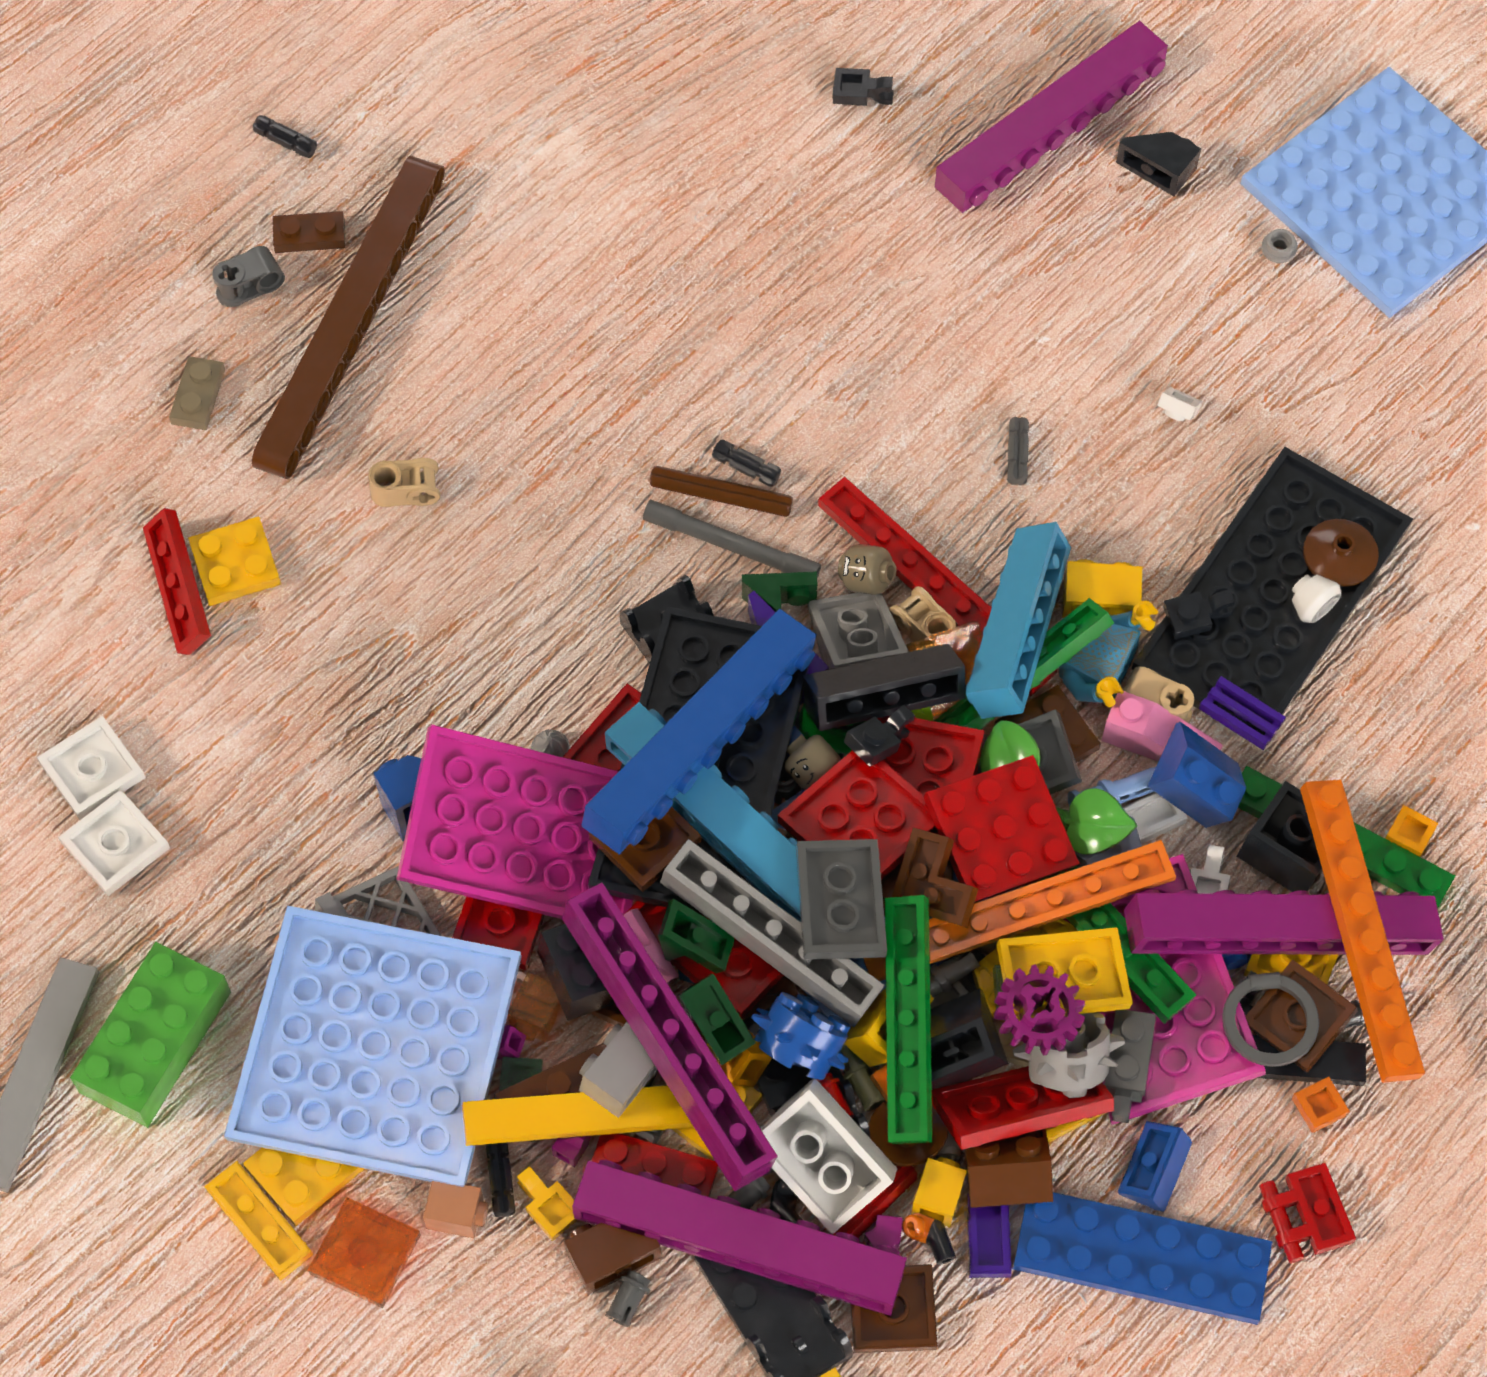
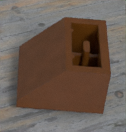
M1046 1128L1022 1134L1018 1137L1006 1138L986 1143L979 1147L965 1149L971 1208L1053 1202L1052 1161Z

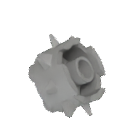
M1099 1012L1081 1014L1085 1019L1081 1027L1076 1028L1078 1031L1076 1038L1073 1042L1066 1039V1045L1060 1052L1053 1044L1048 1054L1044 1056L1039 1046H1034L1031 1053L1027 1054L1025 1052L1026 1043L1013 1049L1015 1057L1029 1060V1077L1031 1082L1043 1085L1049 1089L1061 1091L1069 1098H1079L1087 1094V1089L1093 1088L1105 1080L1109 1074V1066H1118V1063L1109 1057V1053L1124 1045L1125 1040L1124 1037L1110 1034V1029L1105 1025V1017Z

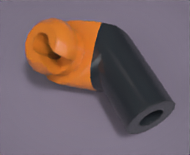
M914 1213L905 1217L902 1223L903 1232L913 1240L930 1245L938 1265L946 1264L956 1258L946 1228L941 1221L920 1213Z

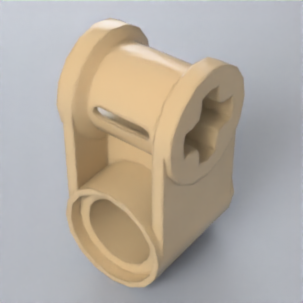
M430 458L398 461L383 460L375 463L370 468L368 474L371 499L381 507L427 506L436 503L440 499V491L436 488L435 475L439 470L438 463ZM383 482H391V483H392V484L389 485V486H381V485H379V484H381V483H383Z
M915 587L911 591L912 595L900 605H892L889 608L898 630L907 635L921 649L949 644L954 650L956 636L955 620L922 587ZM939 632L945 634L946 636L938 638L932 636L931 634Z
M1141 666L1134 668L1123 691L1153 701L1167 709L1174 716L1190 723L1192 717L1191 709L1194 705V694L1190 688L1165 678L1149 668Z

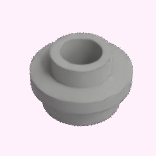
M1285 229L1273 230L1265 236L1262 242L1264 256L1275 263L1291 261L1298 249L1294 235Z

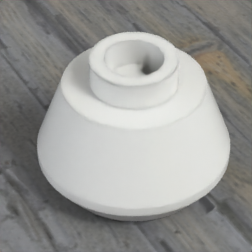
M1305 575L1292 588V591L1295 593L1292 598L1294 607L1300 620L1307 623H1315L1335 606L1341 597L1340 585L1320 575L1313 577Z

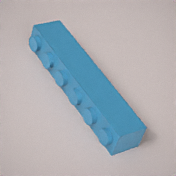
M1057 522L1017 528L1012 544L1009 546L1007 561L1000 575V583L996 596L992 601V609L987 625L983 630L979 651L975 656L973 671L966 685L967 699L970 704H973L981 719L1024 712L1071 551V546Z

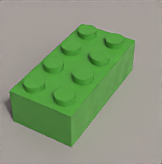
M155 942L71 1075L70 1079L78 1092L148 1128L229 997L231 990L225 976Z

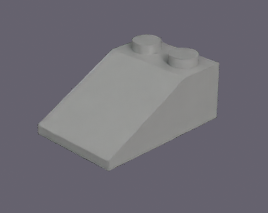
M851 593L812 600L808 603L814 633L817 634L816 640L821 659L828 665L829 669L908 652L882 593L877 595Z

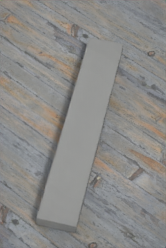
M60 957L0 1098V1191L9 1192L100 973L96 967Z

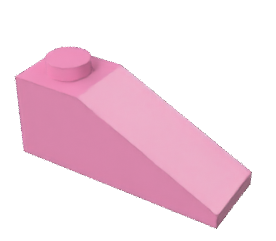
M1125 691L1123 694L1117 693L1116 704L1111 708L1101 740L1159 762L1176 723L1182 722L1219 750L1223 746L1183 719L1169 713L1167 709L1159 704Z

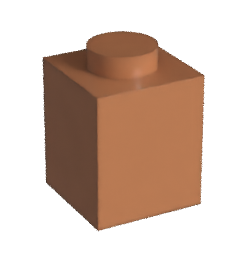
M432 1181L423 1215L426 1229L474 1239L477 1226L484 1227L489 1207L488 1202H483L484 1198L481 1188L470 1185L460 1187Z

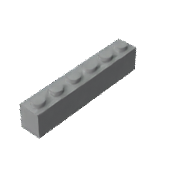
M688 839L664 869L660 883L851 1026H856L885 986L849 958L804 960L801 922Z

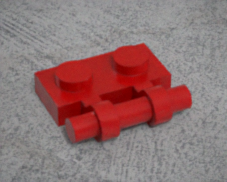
M1326 1163L1287 1174L1285 1180L1290 1191L1279 1194L1274 1180L1259 1185L1264 1198L1261 1202L1265 1214L1270 1215L1277 1231L1275 1240L1279 1249H1284L1289 1263H1295L1304 1259L1299 1243L1307 1240L1310 1241L1315 1255L1355 1242L1356 1236ZM1296 1206L1303 1223L1302 1226L1292 1227L1286 1208Z

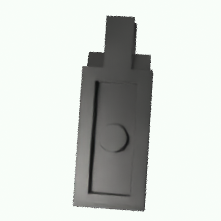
M1115 1010L1112 1034L1124 1037L1125 1044L1109 1053V1057L1118 1063L1117 1067L1109 1066V1074L1105 1078L1104 1083L1114 1097L1112 1121L1129 1123L1132 1102L1142 1103V1097L1145 1096L1156 1014L1131 1010Z

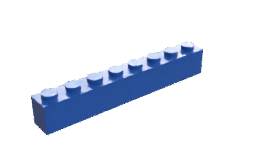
M779 609L586 804L582 827L618 854L629 844L637 845L648 830L647 825L654 818L662 819L673 804L672 799L679 792L682 794L687 793L694 785L698 777L697 773L703 767L711 768L720 757L722 747L727 742L734 744L742 735L748 720L751 717L755 720L758 719L767 708L769 699L774 693L781 695L789 686L792 675L798 669L804 671L809 666L815 656V652L812 649L817 634Z

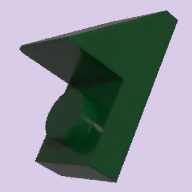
M817 571L742 574V599L747 603L748 595L752 591H755L775 612L781 609V604L783 603L803 606L812 600H817Z
M675 899L668 902L658 934L665 960L671 961L686 956L715 974L726 970L735 940L734 937L714 922Z
M709 974L677 995L694 1022L695 1028L721 1065L756 1044L714 974Z

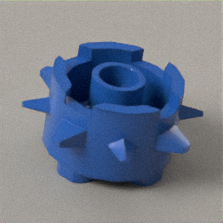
M781 992L780 996L776 997L769 1011L757 1008L756 1012L758 1014H753L751 1017L760 1026L754 1040L761 1043L759 1048L771 1058L790 1069L792 1065L807 1067L810 1069L807 1077L818 1080L825 1079L832 1066L842 1070L845 1069L843 1063H847L849 1059L841 1052V1049L848 1038L847 1033L851 1028L849 1023L835 1015H830L829 1017L817 1011L820 1005L803 994H798L795 998L788 993Z

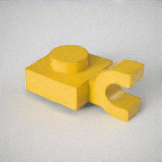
M530 1166L517 1176L519 1180L517 1185L529 1198L533 1199L526 1206V1211L551 1241H554L578 1220L573 1215L572 1205L574 1199L558 1181L547 1188Z

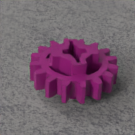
M1036 964L1031 966L1028 975L1020 968L1017 969L1013 975V980L1008 978L1004 980L1001 986L1003 992H998L994 1003L1001 1007L996 1009L994 1019L1005 1021L999 1032L1001 1034L1011 1032L1014 1035L1010 1043L1013 1047L1019 1044L1020 1041L1026 1043L1025 1052L1027 1054L1031 1053L1034 1046H1039L1042 1055H1047L1052 1044L1059 1052L1062 1051L1066 1045V1039L1074 1041L1078 1034L1076 1028H1080L1085 1019L1084 1016L1079 1014L1085 1006V1001L1074 999L1080 988L1078 985L1068 988L1065 985L1068 975L1064 973L1059 978L1054 977L1052 966H1049L1044 974L1039 973ZM1059 999L1062 1001L1065 1010L1060 1007ZM1048 1002L1043 1011L1037 1013L1034 1018H1031L1034 1010ZM1014 1009L1019 1012L1020 1022L1014 1013Z

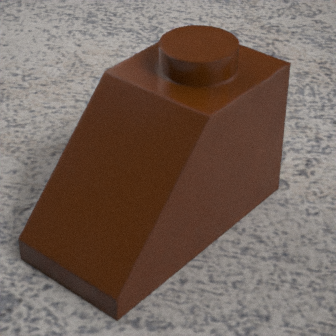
M599 1223L594 1227L591 1224L583 1225L569 1234L570 1239L564 1241L566 1254L588 1296L618 1281L621 1276H626L628 1270L636 1272L662 1258L661 1246L656 1239L604 1223Z

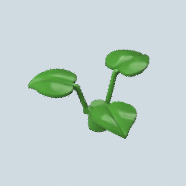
M1000 721L994 726L982 748L980 757L982 773L1034 755L1039 767L1040 750L1035 739L1020 725L1010 721ZM1097 788L1087 789L1078 794L1071 802L1069 810L1056 807L1074 851L1081 854L1091 855L1108 850L1124 840L1137 827V823L1126 813L1115 797Z

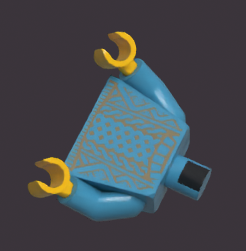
M1144 600L1136 604L1133 611L1111 615L1114 624L1105 630L1099 638L1091 641L1077 652L1071 660L1059 667V677L1077 701L1102 702L1107 707H1113L1116 704L1115 697L1117 693H1124L1121 684L1138 650L1140 630L1137 629L1141 626L1143 629L1150 631L1155 627V622L1150 615L1158 614V610L1151 602Z

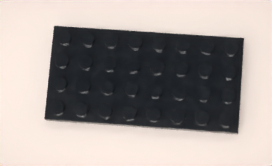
M1284 447L1180 595L1184 596L1200 591L1205 601L1218 592L1230 589L1235 601L1234 606H1231L1233 615L1211 619L1212 628L1210 631L1176 640L1165 616L1134 660L1131 669L1134 670L1138 666L1146 667L1165 678L1187 686L1194 694L1193 706L1198 709L1200 703L1208 696L1209 691L1212 687H1215L1218 679L1222 676L1284 715L1411 526L1413 518L1289 448ZM1331 519H1345L1358 523L1370 532L1377 543L1379 557L1375 570L1366 580L1359 584L1340 586V599L1320 620L1315 623L1302 622L1292 602L1295 594L1292 588L1305 575L1315 576L1306 565L1303 555L1304 542L1308 533L1319 523ZM1337 544L1341 549H1349L1344 544ZM1217 701L1213 702V704L1217 705L1224 711L1239 719L1240 721H1242L1249 727L1253 728L1260 734L1265 735L1264 731L1254 726L1250 722H1245L1244 720L1240 719L1239 717L1234 715L1233 711L1229 710L1222 704L1218 703Z
M666 606L639 702L648 711L650 709L656 710L667 723L762 626ZM809 666L804 671L798 669L792 675L789 686L781 695L774 693L769 699V704L763 714L756 720L752 717L748 720L739 739L734 744L727 742L722 747L721 755L714 764L721 772L722 779L731 788L734 785L739 787L749 798V804L758 813L764 811L769 816L772 815L787 756V747L790 744L803 693V675L808 674ZM701 838V842L697 846L753 887L750 882ZM598 848L588 883L589 889L603 883L612 896L666 908L669 900L675 899L698 914L703 915L660 883L662 876L642 892Z

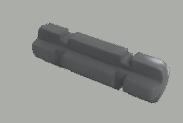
M1013 417L1009 422L1007 481L1012 485H1024L1028 477L1029 421L1025 417Z

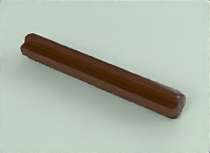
M654 466L650 475V485L655 488L779 516H789L793 506V497L790 495L666 467Z

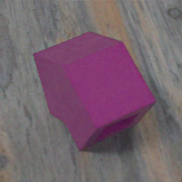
M505 1025L497 1059L510 1063L512 1059H519L526 1035L511 1025Z
M592 1136L557 1138L552 1146L553 1156L575 1168L587 1149Z
M877 1215L876 1227L864 1235L866 1245L876 1248V1245L881 1244L899 1250L903 1218Z

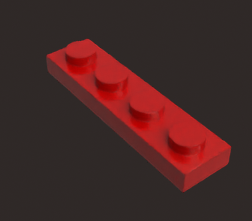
M163 508L143 527L176 651L178 654L190 655L211 637V633L176 510Z

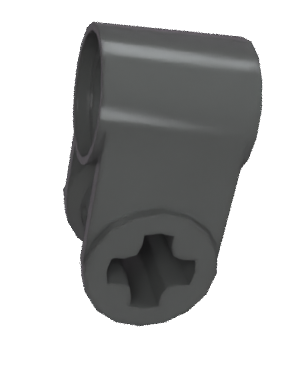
M265 246L254 247L241 255L218 263L212 273L214 282L218 286L216 289L217 299L222 305L227 307L240 306L244 302L260 295L271 293L277 290L285 281L284 273L270 250ZM224 271L227 272L228 279L224 277ZM233 288L237 290V296H236V297H235V295H234V290H233Z

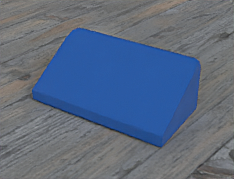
M1146 1121L1119 1187V1195L1157 1211L1164 1212L1166 1210L1192 1144L1191 1139L1182 1128Z

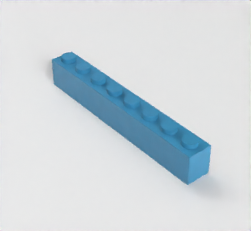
M638 702L605 731L606 748L620 762L626 765L666 724V721L656 710L650 709L648 711ZM715 765L709 769L703 767L697 773L698 777L691 789L685 794L679 792L672 799V807L701 835V838L760 893L801 922L796 858L797 841L791 837L787 840L777 830L778 826L771 816L764 811L758 813L749 804V798L739 787L734 785L731 788L722 779V774Z

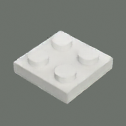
M103 716L37 757L40 765L79 820L120 789L125 792L146 778L142 769Z
M121 789L58 837L62 845L107 896H110L170 849L168 841Z

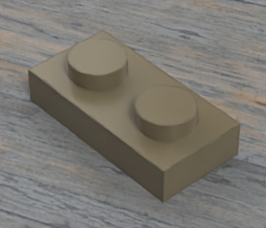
M188 356L169 416L171 425L207 430L225 372L223 362Z

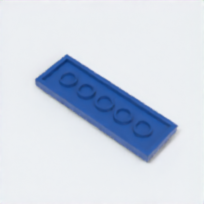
M1053 1192V1202L1025 1204L1013 1270L1258 1325L1273 1241Z

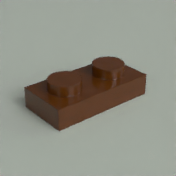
M343 211L273 216V246L275 253L346 248Z

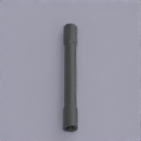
M652 499L647 503L643 513V520L671 531L687 534L776 568L782 573L817 571V578L821 570L820 563L794 553L783 552L688 516L678 509Z

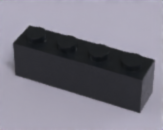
M943 644L803 675L804 706L818 730L824 731L864 722L873 717L891 716L903 706L913 711L966 699L965 665L949 644Z

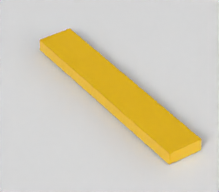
M668 1086L643 1087L619 1118L583 1092L467 1101L462 1103L466 1146L694 1127Z

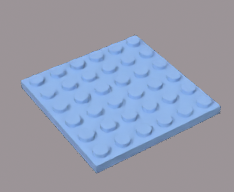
M1387 67L1245 173L1241 179L1240 184L1389 318L1487 243V150L1390 67Z
M287 905L224 1134L225 1139L398 1176L464 1187L467 1183L476 1145L466 1146L462 1103L487 1100L522 958L521 952Z

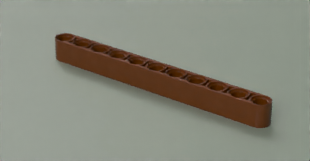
M409 156L405 160L256 444L252 456L253 468L285 479L292 477L441 189L445 175L444 166L414 156Z

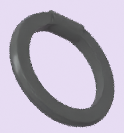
M1279 972L1248 975V978L1233 988L1224 1004L1222 1022L1225 1035L1232 1047L1241 1056L1253 1063L1271 1067L1293 1063L1302 1058L1311 1049L1316 1040L1319 1030V1014L1313 998L1302 985L1289 977L1280 975ZM1281 989L1292 995L1299 1002L1305 1013L1306 1029L1303 1038L1297 1045L1285 1052L1266 1053L1253 1048L1242 1038L1236 1026L1235 1014L1239 1002L1249 992Z

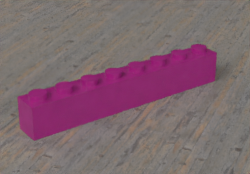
M1139 20L938 165L936 168L935 188L962 213L972 206L977 207L981 205L988 195L998 187L1003 188L1007 186L1014 176L1024 168L1030 169L1046 152L1059 148L1065 138L1075 131L1080 132L1085 129L1090 120L1098 114L1107 113L1116 101L1124 95L1129 96L1133 94L1146 79L1159 75L1166 65L1165 58L1168 45Z
M600 883L567 900L562 920L734 1191L768 1173L778 1155L604 884Z
M1146 889L1136 893L1124 908L1131 954L1346 955L1329 893L1325 895H1310L1308 891L1301 890L1289 894H1272L1269 890H1260L1251 894H1235L1233 890H1221L1213 894H1199L1196 890L1192 889L1182 890L1177 893H1160L1156 889ZM1374 891L1391 955H1428L1444 940L1435 896H1419L1417 892L1383 895L1382 892Z
M588 1160L572 1205L575 1219L594 1225L599 1223L608 1224L656 1239L660 1245L891 1316L907 1261L906 1257L900 1256V1252L897 1249L881 1244L876 1245V1248L861 1244L859 1238L848 1233L837 1232L836 1236L821 1232L818 1225L808 1221L797 1220L796 1224L780 1219L781 1216L778 1213L769 1209L757 1208L756 1211L740 1207L741 1203L730 1197L718 1196L717 1199L701 1195V1191L691 1185L678 1184L677 1187L664 1184L661 1183L662 1179L648 1172H639L638 1175L622 1171V1166L609 1160H600L599 1163Z

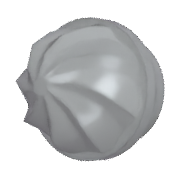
M549 729L540 732L533 739L531 750L563 757L570 749L569 741L563 733Z

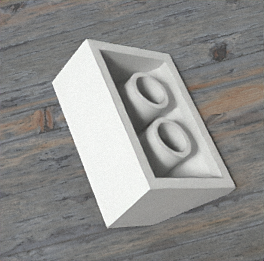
M812 1079L784 1103L761 1128V1131L778 1155L772 1169L831 1234H834L894 1182L897 1171L896 1166L816 1079Z

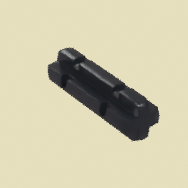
M257 116L253 124V131L263 137L265 136L269 140L289 150H293L303 157H313L317 149V142L307 136L305 137L301 133L266 116Z
M720 440L715 445L712 457L723 464L727 461L729 462V467L753 479L757 476L759 477V482L769 487H773L779 480L781 475L780 467L770 462L766 465L764 464V459L740 447L736 450L734 449L735 445L728 441Z
M508 1142L485 1144L487 1158L490 1159L487 1162L491 1194L494 1196L492 1198L495 1217L514 1215L516 1210L514 1195H511L513 1193L510 1161L507 1157L509 1156Z

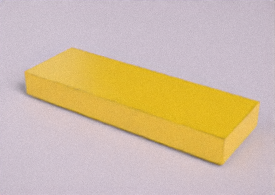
M235 1161L204 1186L206 1191L280 1281L313 1255L311 1249L238 1161Z

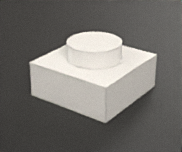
M1169 387L1162 393L1157 406L1165 409L1164 413L1168 417L1177 421H1185V419L1191 420L1198 414L1203 401Z

